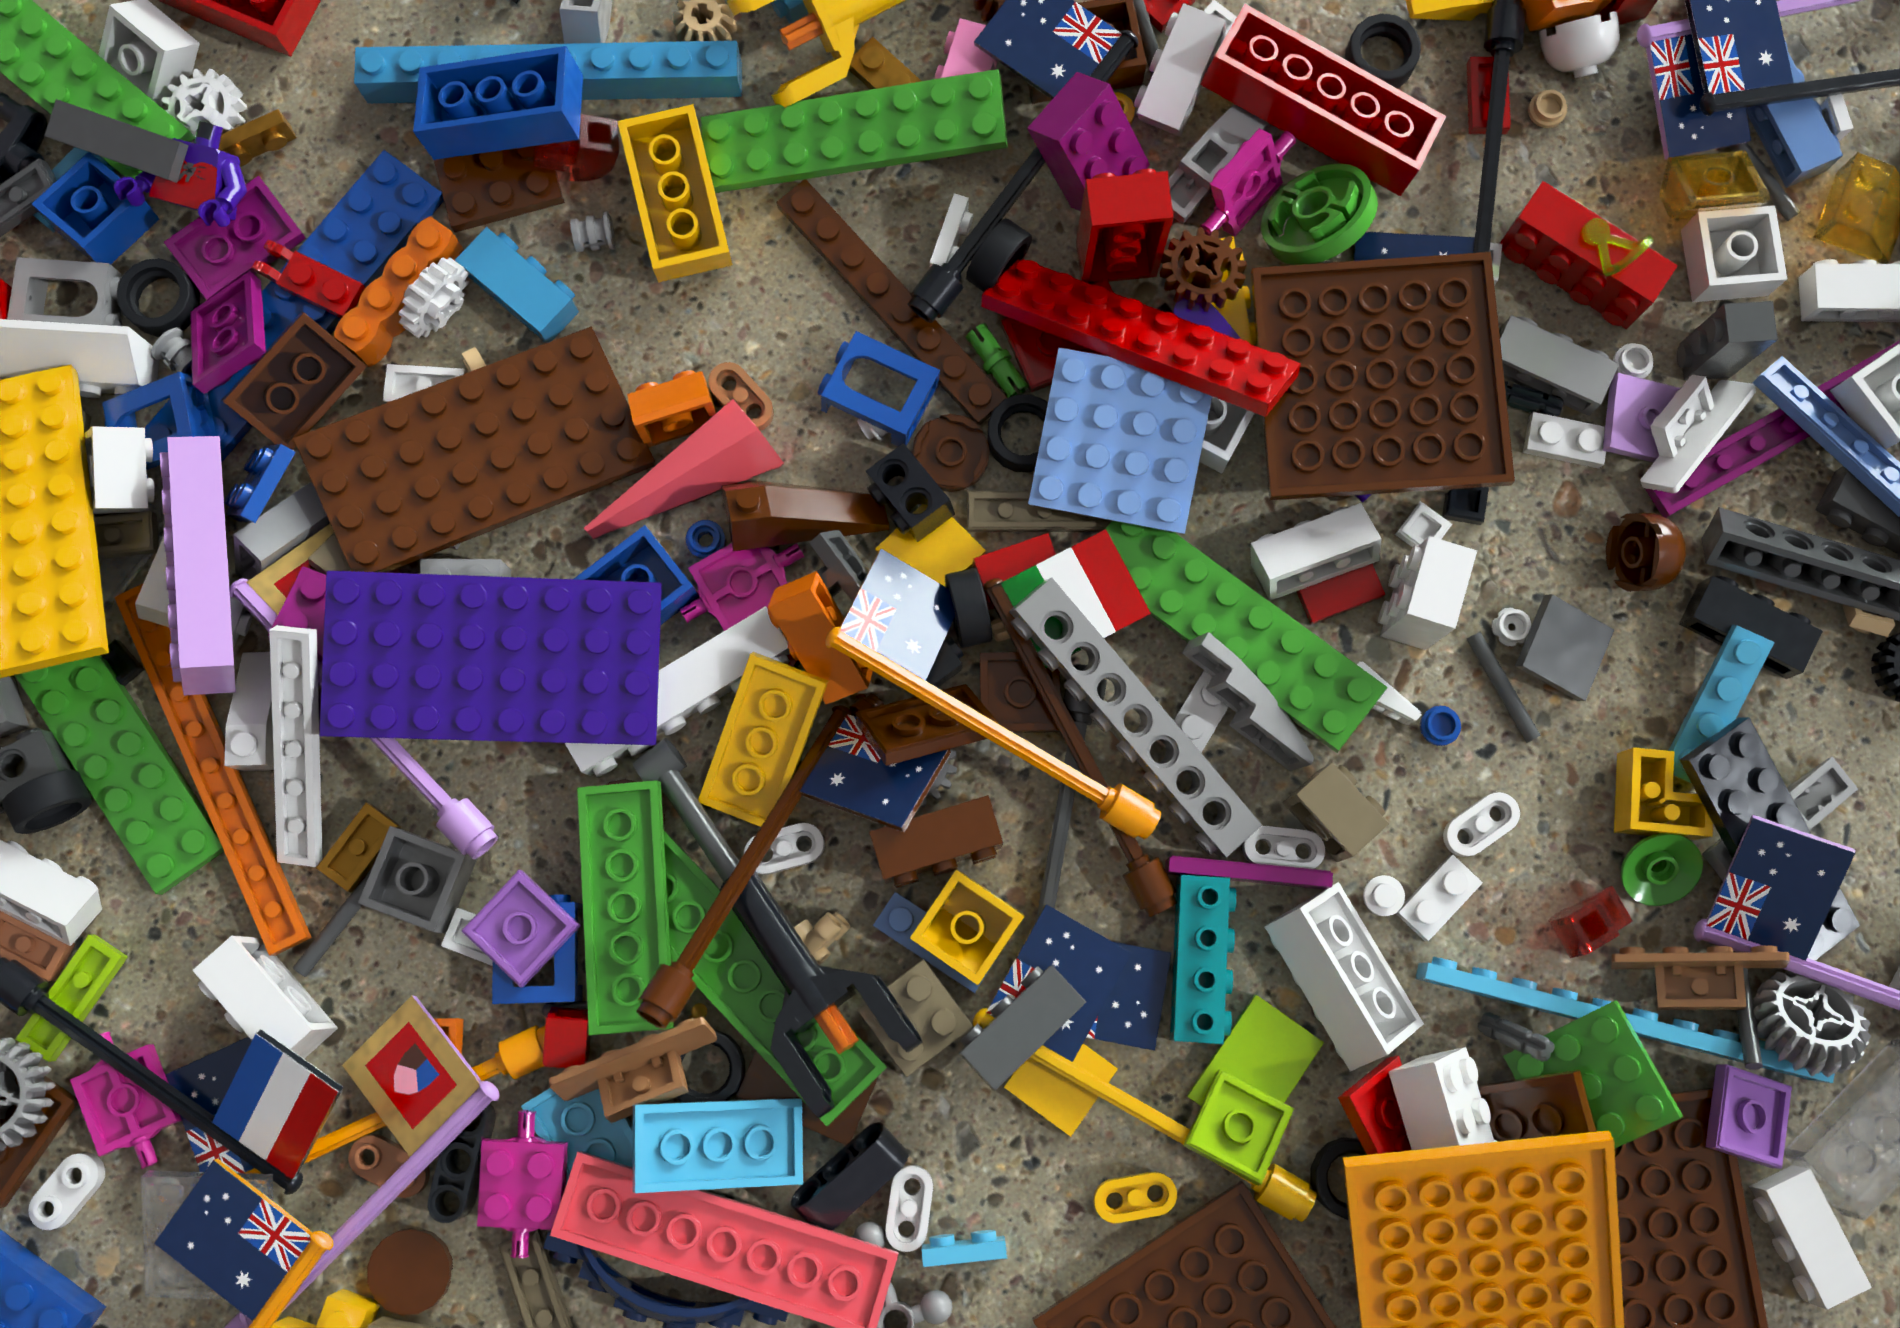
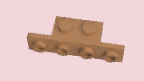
M1769 945L1751 947V952H1733V948L1729 946H1712L1706 948L1707 953H1689V948L1679 946L1663 948V953H1645V948L1625 947L1619 949V954H1611V969H1654L1657 1010H1745L1746 996L1743 968H1786L1790 959L1789 952H1778L1776 946Z
M703 1017L687 1019L680 1022L677 1027L660 1034L644 1036L638 1043L620 1050L607 1051L596 1060L583 1065L570 1066L564 1069L561 1074L549 1078V1085L564 1101L572 1100L599 1089L604 1116L610 1123L633 1115V1104H658L688 1093L680 1055L717 1041L716 1032Z

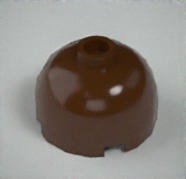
M1630 513L1623 515L1621 518H1624L1620 526H1613L1611 528L1606 543L1608 570H1613L1615 567L1616 575L1620 579L1614 580L1615 583L1628 592L1652 591L1663 588L1676 579L1683 569L1686 547L1682 532L1675 523L1659 514Z

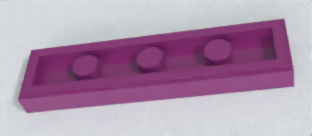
M1170 856L1165 860V870L1168 875L1230 878V881L1323 890L1332 888L1333 873L1327 870Z

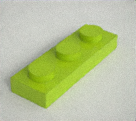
M89 934L49 990V999L83 1022L128 956L99 936ZM34 1013L15 1040L31 1045L30 1050L39 1052L43 1055V1059L51 1062L57 1060L71 1040V1037L39 1014Z

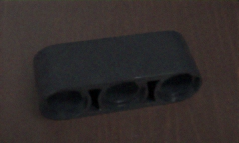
M491 1104L480 1113V1124L475 1130L467 1126L439 1154L427 1208L432 1218L440 1223H450L467 1216L475 1205L479 1190L481 1142L487 1138L491 1139L496 1120V1113ZM458 1149H463L469 1154L470 1165L466 1171L458 1169L455 1165L454 1156ZM448 1191L454 1192L459 1198L460 1204L456 1213L448 1211L445 1207L444 1196Z
M875 1122L860 1132L796 1190L791 1199V1207L807 1223L833 1231L904 1167L908 1160V1151L881 1122Z

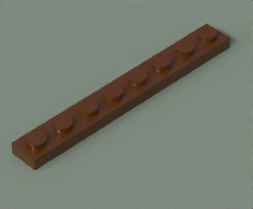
M806 179L802 180L776 202L778 209L915 359L940 370L939 385L972 421L980 426L991 416L994 408L1004 399H1007L1003 392L936 320L933 323H929L909 308L908 302L912 298L910 291Z

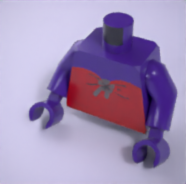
M199 121L194 143L173 138V140L189 145L177 183L142 171L135 179L123 177L114 184V190L118 198L124 200L127 197L132 206H141L145 201L143 192H147L149 197L198 210V214L206 226H210L213 220H215L219 227H226L230 224V219H236L237 205L246 195L247 188L241 171L239 157L218 150L223 128Z

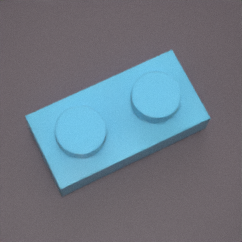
M996 1230L972 1232L971 1239L955 1241L954 1234L936 1235L929 1237L930 1244H922L923 1267L1007 1258L1005 1236L996 1237Z

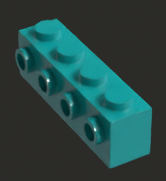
M1180 875L1176 877L1177 903L1175 904L1170 1040L1224 1044V1036H1230L1232 1027L1231 1011H1225L1226 994H1232L1233 970L1227 969V953H1233L1235 946L1234 928H1228L1229 912H1235L1236 888L1230 887V878Z

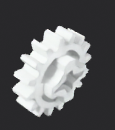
M194 69L193 78L191 79L181 74L179 77L182 84L178 87L170 84L168 88L173 93L172 96L161 99V102L168 107L165 111L184 125L195 137L199 121L222 127V134L234 129L236 124L241 125L246 122L239 114V112L247 109V105L240 99L243 93L226 75L222 74L219 76L213 69H209L206 75L198 69Z
M442 257L438 264L431 263L430 267L423 269L413 284L408 285L404 294L405 298L402 301L405 307L399 311V315L402 317L399 323L417 338H420L421 335L428 337L431 330L436 332L439 328L444 327L449 318L456 311L460 310L463 304L465 293L462 290L469 284V281L466 280L469 272L450 257L448 259Z

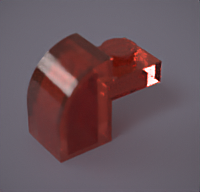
M581 114L579 140L533 146V167L569 172V181L573 182L592 181L607 175L614 168L619 154V126L617 122L619 120Z
M1613 886L1599 890L1574 906L1561 910L1548 920L1569 958L1593 952L1620 935L1618 930L1633 922Z

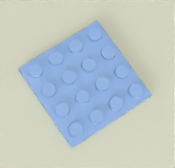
M1058 348L1028 504L1185 534L1212 396L1109 356Z

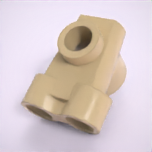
M827 912L814 927L808 920H804L794 927L819 965L831 954L827 948L835 940L838 941L851 928L848 921L838 912H835L833 915Z

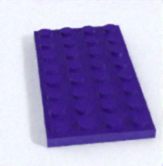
M327 570L319 736L657 745L662 583Z

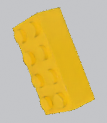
M691 104L617 121L652 268L658 283L732 266L731 255L694 105Z

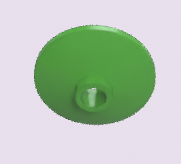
M1654 834L1638 842L1627 853L1621 866L1622 885L1627 893L1639 903L1649 906L1668 905L1685 897L1697 885L1703 870V858L1698 847L1683 835Z

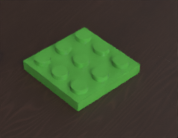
M1617 1000L1544 1035L1554 1043V1051L1547 1061H1539L1531 1057L1530 1054H1524L1518 1050L1503 1055L1515 1079L1580 1070L1596 1131H1610L1614 1139V1149L1683 1117Z

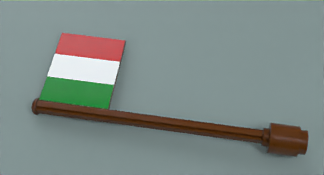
M1105 529L1005 581L999 578L991 579L983 585V590L987 593L1081 773L1107 788V783L1046 670L1048 667L1037 654L1041 649L1031 637L1025 640L1020 636L1011 624L1015 618L1009 612L1044 580L1052 577L1103 638L1150 615V610ZM1049 617L1044 625L1045 633L1049 638L1056 640L1061 636L1063 628L1057 618ZM1076 648V649L1072 652L1071 655H1073V654H1075V653H1077V652H1079V651H1081V650H1083V649H1082V648ZM1109 824L1128 860L1126 866L1129 871L1122 876L1140 910L1145 909L1148 916L1152 917L1174 906L1177 903L1174 896L1176 889L1159 857L1150 859L1147 853L1143 854L1136 838H1132Z

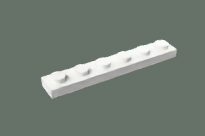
M277 625L269 629L277 862L316 867L323 859L317 630Z

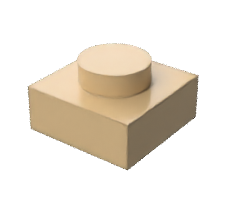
M1842 604L1848 625L1860 633H1874L1888 637L1895 626L1894 619Z

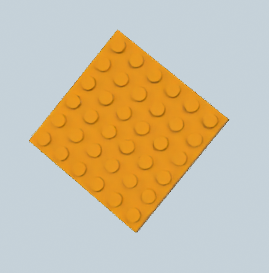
M1610 1131L1343 1157L1360 1328H1624L1614 1139Z

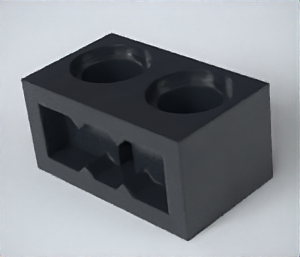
M904 443L866 470L871 483L867 487L868 492L880 507L885 503L893 511L890 518L903 535L910 532L914 539L919 542L955 515L949 497ZM894 477H904V480L896 486L887 485ZM925 504L928 506L921 514L910 513L916 505Z

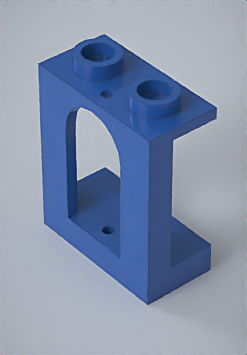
M856 331L850 343L844 341L839 348L835 363H838L833 374L827 373L821 381L818 389V395L821 396V411L827 413L830 406H833L891 433V444L898 447L904 443L907 447L938 388L940 370ZM864 358L916 381L901 412L858 393L845 384L844 380L856 359Z
M176 372L102 402L105 427L138 428L135 417L136 411L163 400L171 399L177 433L152 442L153 459L152 462H146V470L160 465V452H168L167 437L217 436L208 392L204 394L193 386L191 375Z
M549 895L578 922V910H583L582 903L571 902V895ZM578 929L554 954V986L514 987V981L492 961V1004L583 1001V985H578Z

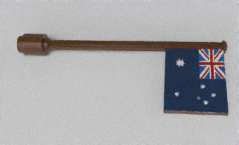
M843 705L834 706L832 708L833 714L678 960L672 962L670 966L660 964L639 997L638 1001L641 1004L636 1010L638 1015L661 1029H666L669 1022L676 1021L697 987L692 980L694 976L692 971L802 796L905 832L951 754L950 749L886 766L856 725V717L853 716L851 710Z

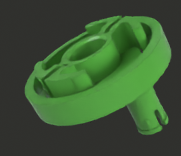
M1329 164L1311 169L1289 181L1270 200L1261 219L1263 239L1272 254L1278 260L1287 264H1316L1333 258L1355 244L1372 224L1378 207L1376 192L1367 175L1355 166ZM1286 219H1288L1285 225L1284 235L1279 237V235L1283 234L1284 224Z

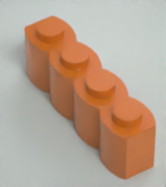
M431 216L419 222L410 233L407 246L395 252L387 261L383 275L372 281L365 288L359 299L358 307L351 309L340 319L334 331V338L368 367L381 361L388 353L393 337L406 330L399 323L402 318L399 315V311L405 307L402 301L405 298L404 294L408 285L413 284L423 269L430 267L431 263L438 264L442 257L445 259L450 257L455 260L464 251L454 233Z

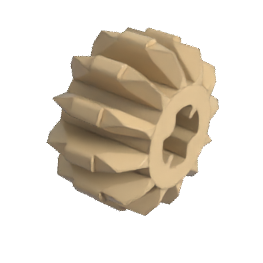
M678 0L677 7L679 11L673 13L672 21L673 25L676 26L674 34L679 42L732 41L731 34L736 33L737 25L734 20L735 15L733 16L725 0H690L689 2Z

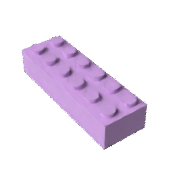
M220 436L167 437L168 452H160V469L163 482L162 507L165 520L164 545L167 558L166 583L169 596L168 622L171 634L170 661L173 682H182L183 695L236 692Z

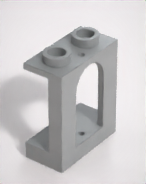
M17 257L7 319L122 326L120 318L121 309L117 303V288L123 275L109 263ZM48 281H75L92 284L98 296L95 308L90 313L80 317L43 315Z

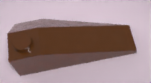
M768 481L722 485L733 551L812 541L818 534L839 530L843 536L889 530L885 505L880 507L869 493Z

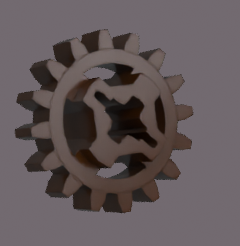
M1198 227L1196 236H1192L1187 230H1184L1180 241L1172 238L1168 250H1164L1161 260L1162 267L1159 273L1161 278H1167L1164 290L1176 291L1174 297L1176 303L1183 298L1187 299L1188 309L1190 310L1193 309L1196 303H1201L1204 312H1208L1210 304L1213 302L1219 309L1223 308L1227 298L1232 301L1236 298L1238 290L1242 288L1246 278L1244 272L1247 261L1239 260L1243 251L1242 248L1231 249L1230 245L1233 238L1228 236L1223 241L1218 239L1219 230L1214 229L1210 236L1205 235L1202 227ZM1184 256L1185 261L1182 267L1179 268L1178 261ZM1227 270V272H1228V278H1227V280L1223 283V282H1222L1223 273H1224V271Z

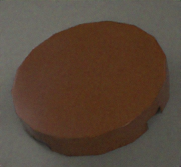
M946 414L941 415L940 418L928 421L921 427L915 436L912 454L943 491L956 492L968 489L980 480L988 466L990 448L983 430L976 422L966 416Z
M417 1228L402 1229L384 1238L373 1250L367 1266V1284L374 1300L385 1310L401 1316L419 1314L436 1305L448 1291L451 1283V1270H453V1258L446 1243L435 1233Z

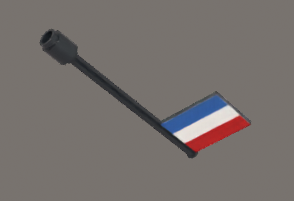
M5 957L0 958V1003L18 1016H24L27 1013L39 1014L285 1189V1195L293 1194L300 1188L303 1182V1175L300 1170L344 1088L342 1085L261 1029L255 1033L214 1116L50 1000L49 993H47L49 983L17 960L10 961Z

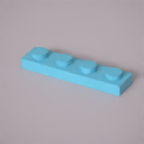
M1732 624L1668 750L1674 751V776L1691 783L1679 760L1736 719L1775 642Z

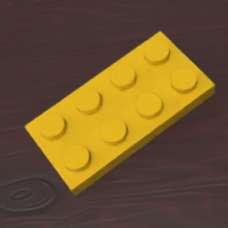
M752 652L747 661L698 801L703 805L761 827L796 772L828 680Z

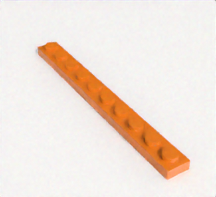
M141 584L114 598L269 956L278 955L312 938L280 863L277 862V856L239 770L224 766L225 737L206 694L183 695L182 682H173L169 627L138 618L135 602L143 586Z

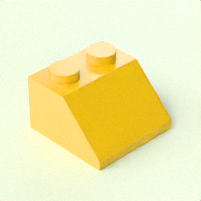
M955 870L910 939L970 981L979 985L1026 915L960 870Z

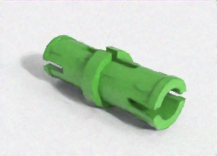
M986 323L976 327L984 339L983 342L980 341L972 329L966 335V339L983 360V368L986 373L992 374L1007 398L1017 395L1010 384L1011 382H1014L1023 394L1029 388V384L1025 382L1010 361L1012 356L1007 349L1003 350Z

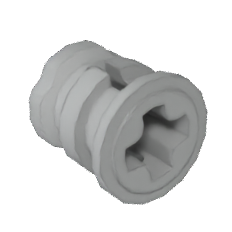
M608 211L603 212L602 218L596 219L594 215L586 216L584 221H579L578 218L570 220L576 252H584V249L591 247L592 251L600 250L603 245H607L610 250H615V232Z
M172 328L157 339L151 349V355L157 360L164 359L163 363L170 370H177V372L190 375L192 373L191 341L186 338L183 339L184 333L180 328Z

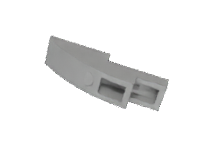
M1235 104L1228 109L1181 159L1179 167L1169 178L1174 218L1184 224L1212 191L1210 183L1213 181L1218 170L1224 168L1237 154L1240 146L1246 140H1249L1259 128L1266 131L1271 124Z

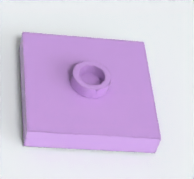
M1616 373L1609 386L1603 451L1655 462L1659 457V452L1650 426L1680 388Z

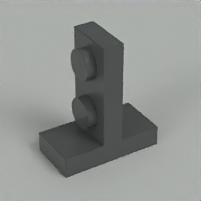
M839 530L820 533L810 542L812 548L826 565L817 570L832 598L843 589L853 602L869 570Z

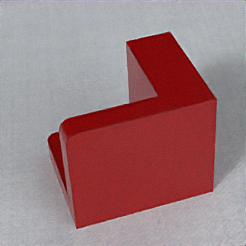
M551 1007L545 1023L543 1065L545 1067L568 1068L588 1062L591 1040L588 1027V1009Z

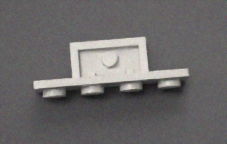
M1691 375L1650 426L1659 457L1640 479L1642 487L1668 493H1677L1756 393L1755 385L1752 383L1720 380L1710 391L1706 376Z

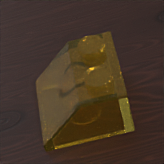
M1734 151L1668 157L1659 197L1670 219H1687L1694 217L1697 212L1759 207L1769 202L1770 194L1747 152Z
M1857 152L1837 171L1813 238L1875 260L1881 264H1888L1900 233V174L1895 166Z

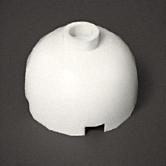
M1609 12V21L1601 22L1599 14L1555 26L1556 34L1547 36L1546 29L1539 31L1541 49L1546 61L1552 68L1560 72L1573 71L1574 78L1598 73L1597 65L1604 63L1612 57L1620 40L1617 12Z

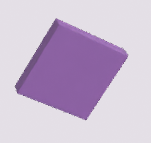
M518 870L463 928L462 932L519 987H524L581 925L525 872Z
M1716 1064L1705 1147L1769 1168L1782 1169L1792 1086L1727 1064Z

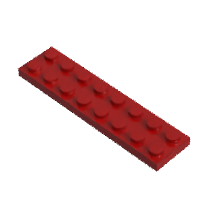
M1017 260L998 278L993 288H988L982 294L981 307L1264 417L1269 414L1295 381L1300 370L1301 363L1291 360L1283 354L1267 351L1251 345L1246 340L1235 339L1214 331L1208 326L1198 325L1179 318L1174 313L1163 312L1142 304L1139 300L1126 298L1110 292L1102 286L1091 285L1075 279L1067 273H1059L1043 267L1032 260Z

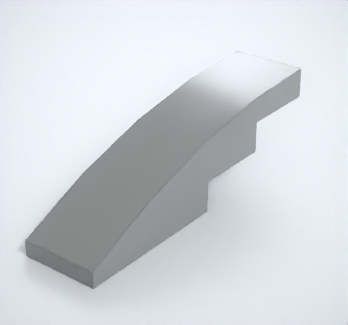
M1209 632L1189 640L1182 654L1212 676L1206 690L1236 712L1229 726L1289 771L1311 765L1314 757L1296 726L1286 712L1278 706V701L1269 689L1242 660Z
M1833 757L1826 759L1787 787L1809 830L1858 790ZM1720 838L1704 851L1702 855L1722 881H1724L1733 859Z

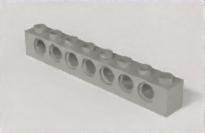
M1052 577L1044 580L1009 611L1015 618L1011 622L1014 629L1025 640L1031 637L1041 649L1037 653L1039 658L1051 671L1058 669L1067 679L1064 687L1078 702L1084 699L1093 710L1090 717L1103 732L1107 733L1110 730L1120 741L1116 745L1119 752L1131 764L1137 761L1146 772L1142 778L1156 794L1163 792L1172 802L1168 806L1171 813L1183 825L1189 822L1198 833L1194 837L1195 841L1207 854L1215 853L1227 858L1262 826L1259 820ZM1049 617L1057 618L1062 624V634L1056 640L1049 638L1044 630L1045 622ZM1076 648L1085 650L1089 658L1086 668L1081 671L1077 670L1071 663V654ZM1104 678L1109 679L1115 689L1114 695L1109 701L1102 700L1097 692L1098 684ZM1131 709L1137 711L1140 716V725L1133 732L1127 730L1124 725V716ZM1161 740L1165 744L1166 755L1162 761L1157 763L1151 758L1150 748L1155 741ZM1186 770L1192 777V785L1188 791L1181 793L1177 788L1176 780L1178 775ZM1213 801L1217 806L1218 814L1214 821L1207 823L1203 818V808L1208 802Z

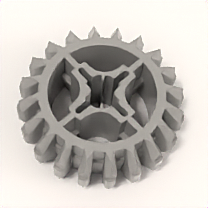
M1791 971L1785 973L1777 972L1766 982H1763L1757 990V994L1753 998V1011L1758 1038L1766 1040L1764 1050H1774L1779 1054L1778 1062L1786 1059L1792 1063L1794 1071L1804 1067L1811 1077L1819 1072L1829 1077L1836 1072L1842 1074L1845 1070L1850 1069L1854 1062L1857 1063L1864 1055V1050L1869 1044L1871 1037L1868 1033L1871 1022L1863 1018L1865 1008L1853 1004L1855 994H1845L1838 988Z
M10 1037L1 1038L0 1096L6 1097V1099H0V1119H5L7 1110L12 1105L18 1106L13 1116L0 1127V1151H4L7 1146L10 1148L17 1147L23 1143V1137H32L36 1134L37 1131L34 1123H44L48 1119L41 1111L42 1107H50L55 1103L50 1098L45 1097V1092L53 1089L56 1085L53 1082L44 1081V1076L48 1075L52 1069L49 1066L38 1067L43 1055L39 1052L29 1054L31 1045L25 1042L16 1044L15 1040ZM15 1075H16L17 1080H18V1082H19V1087L17 1086V1084H16V1082H15Z

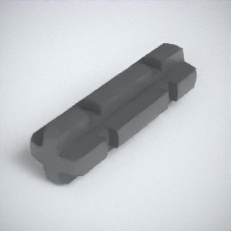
M1491 1012L1483 1014L1482 1020L1478 1023V1030L1485 1036L1494 1040L1498 1039L1500 1043L1524 1054H1530L1531 1057L1539 1061L1549 1060L1551 1053L1554 1051V1043L1547 1037L1538 1033L1533 1034L1531 1030L1507 1019L1502 1020L1500 1016Z

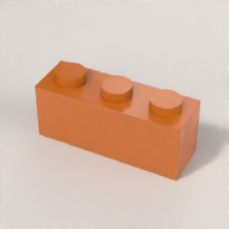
M815 571L775 588L768 604L769 618L776 628L782 630L787 639L791 656L796 661L801 662L805 671L828 680L822 698L824 703L827 705L868 689L873 671L835 648L830 647L828 649L826 647L827 634L834 627H840L845 618L819 573Z

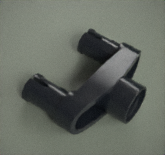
M0 92V102L3 103V106H0V118L6 121L8 125L0 133V185L38 158L44 160L43 156L37 151L47 129V119L43 113L29 105H21L3 92Z

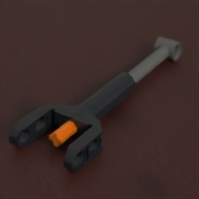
M664 738L633 761V766L643 781L658 780L661 782V789L723 880V884L719 889L721 891L739 863V860L680 774V771L687 767L682 755L667 738ZM755 871L732 907V910L785 988L782 1010L775 1021L770 1050L807 1106L817 1117L821 1118L835 1107L831 1097V1088L803 1048L795 1033H804L818 1023L838 1054L849 1050L859 1039L838 1007L856 994L855 989H857L889 1038L898 1042L906 1052L909 1053L923 1041L880 976L819 966Z

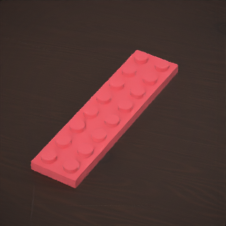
M582 1151L576 1154L550 1236L836 1328H877L899 1255L897 1251L705 1190L634 1193L632 1167Z

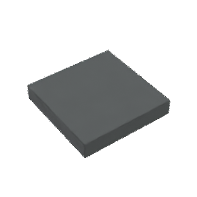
M1553 594L1544 595L1515 667L1576 701H1586L1614 629Z

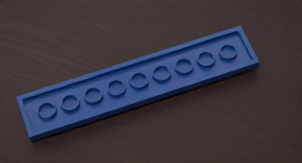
M383 150L297 252L359 281L367 287L372 281L383 274L384 267L390 257L407 245L409 235L415 226L425 218L432 216L444 202L443 194L386 150ZM286 263V264L282 267V269L279 271L280 273L283 272V270H284V268L286 267L287 263ZM270 281L262 291L266 350L301 312H305L330 335L341 319L282 290L275 282ZM247 365L239 370L224 385H217L208 391L216 435L220 436L221 463L253 427L221 401L252 365ZM171 399L166 402L145 427V438H151L152 442L177 433Z

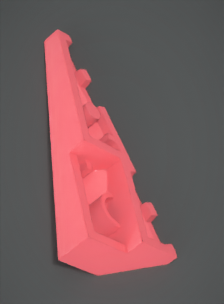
M732 399L586 525L584 529L593 539L599 538L601 535L633 525L645 518L664 513L721 490L722 485L741 483L772 469H778L784 465V462L735 400Z

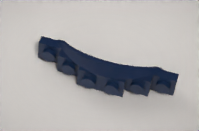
M551 1230L548 1231L543 1248L554 1251L553 1258L565 1263L577 1264L578 1259L583 1260L578 1278L588 1280L587 1286L589 1288L612 1295L615 1298L613 1307L622 1309V1315L628 1319L646 1322L647 1317L662 1321V1328H697L700 1323L706 1322L717 1328H732V1325L740 1327L747 1311L754 1313L752 1317L754 1320L769 1325H777L778 1320L786 1322L789 1316V1312L746 1298L723 1302H698L662 1295L646 1289L623 1276L611 1267L595 1250L550 1236Z

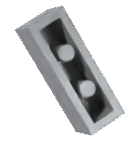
M1511 315L1499 330L1504 378L1519 385L1542 391L1546 397L1548 394L1559 396L1564 400L1563 405L1587 416L1602 404L1619 363L1610 360L1609 356L1600 350H1588L1575 344L1567 335L1550 333L1541 329L1536 322L1529 318Z

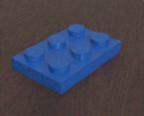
M282 444L264 446L263 449L260 448L259 450L255 449L244 466V470L249 472L243 484L240 483L238 485L235 483L224 501V504L229 506L226 515L239 522L256 523L296 452Z

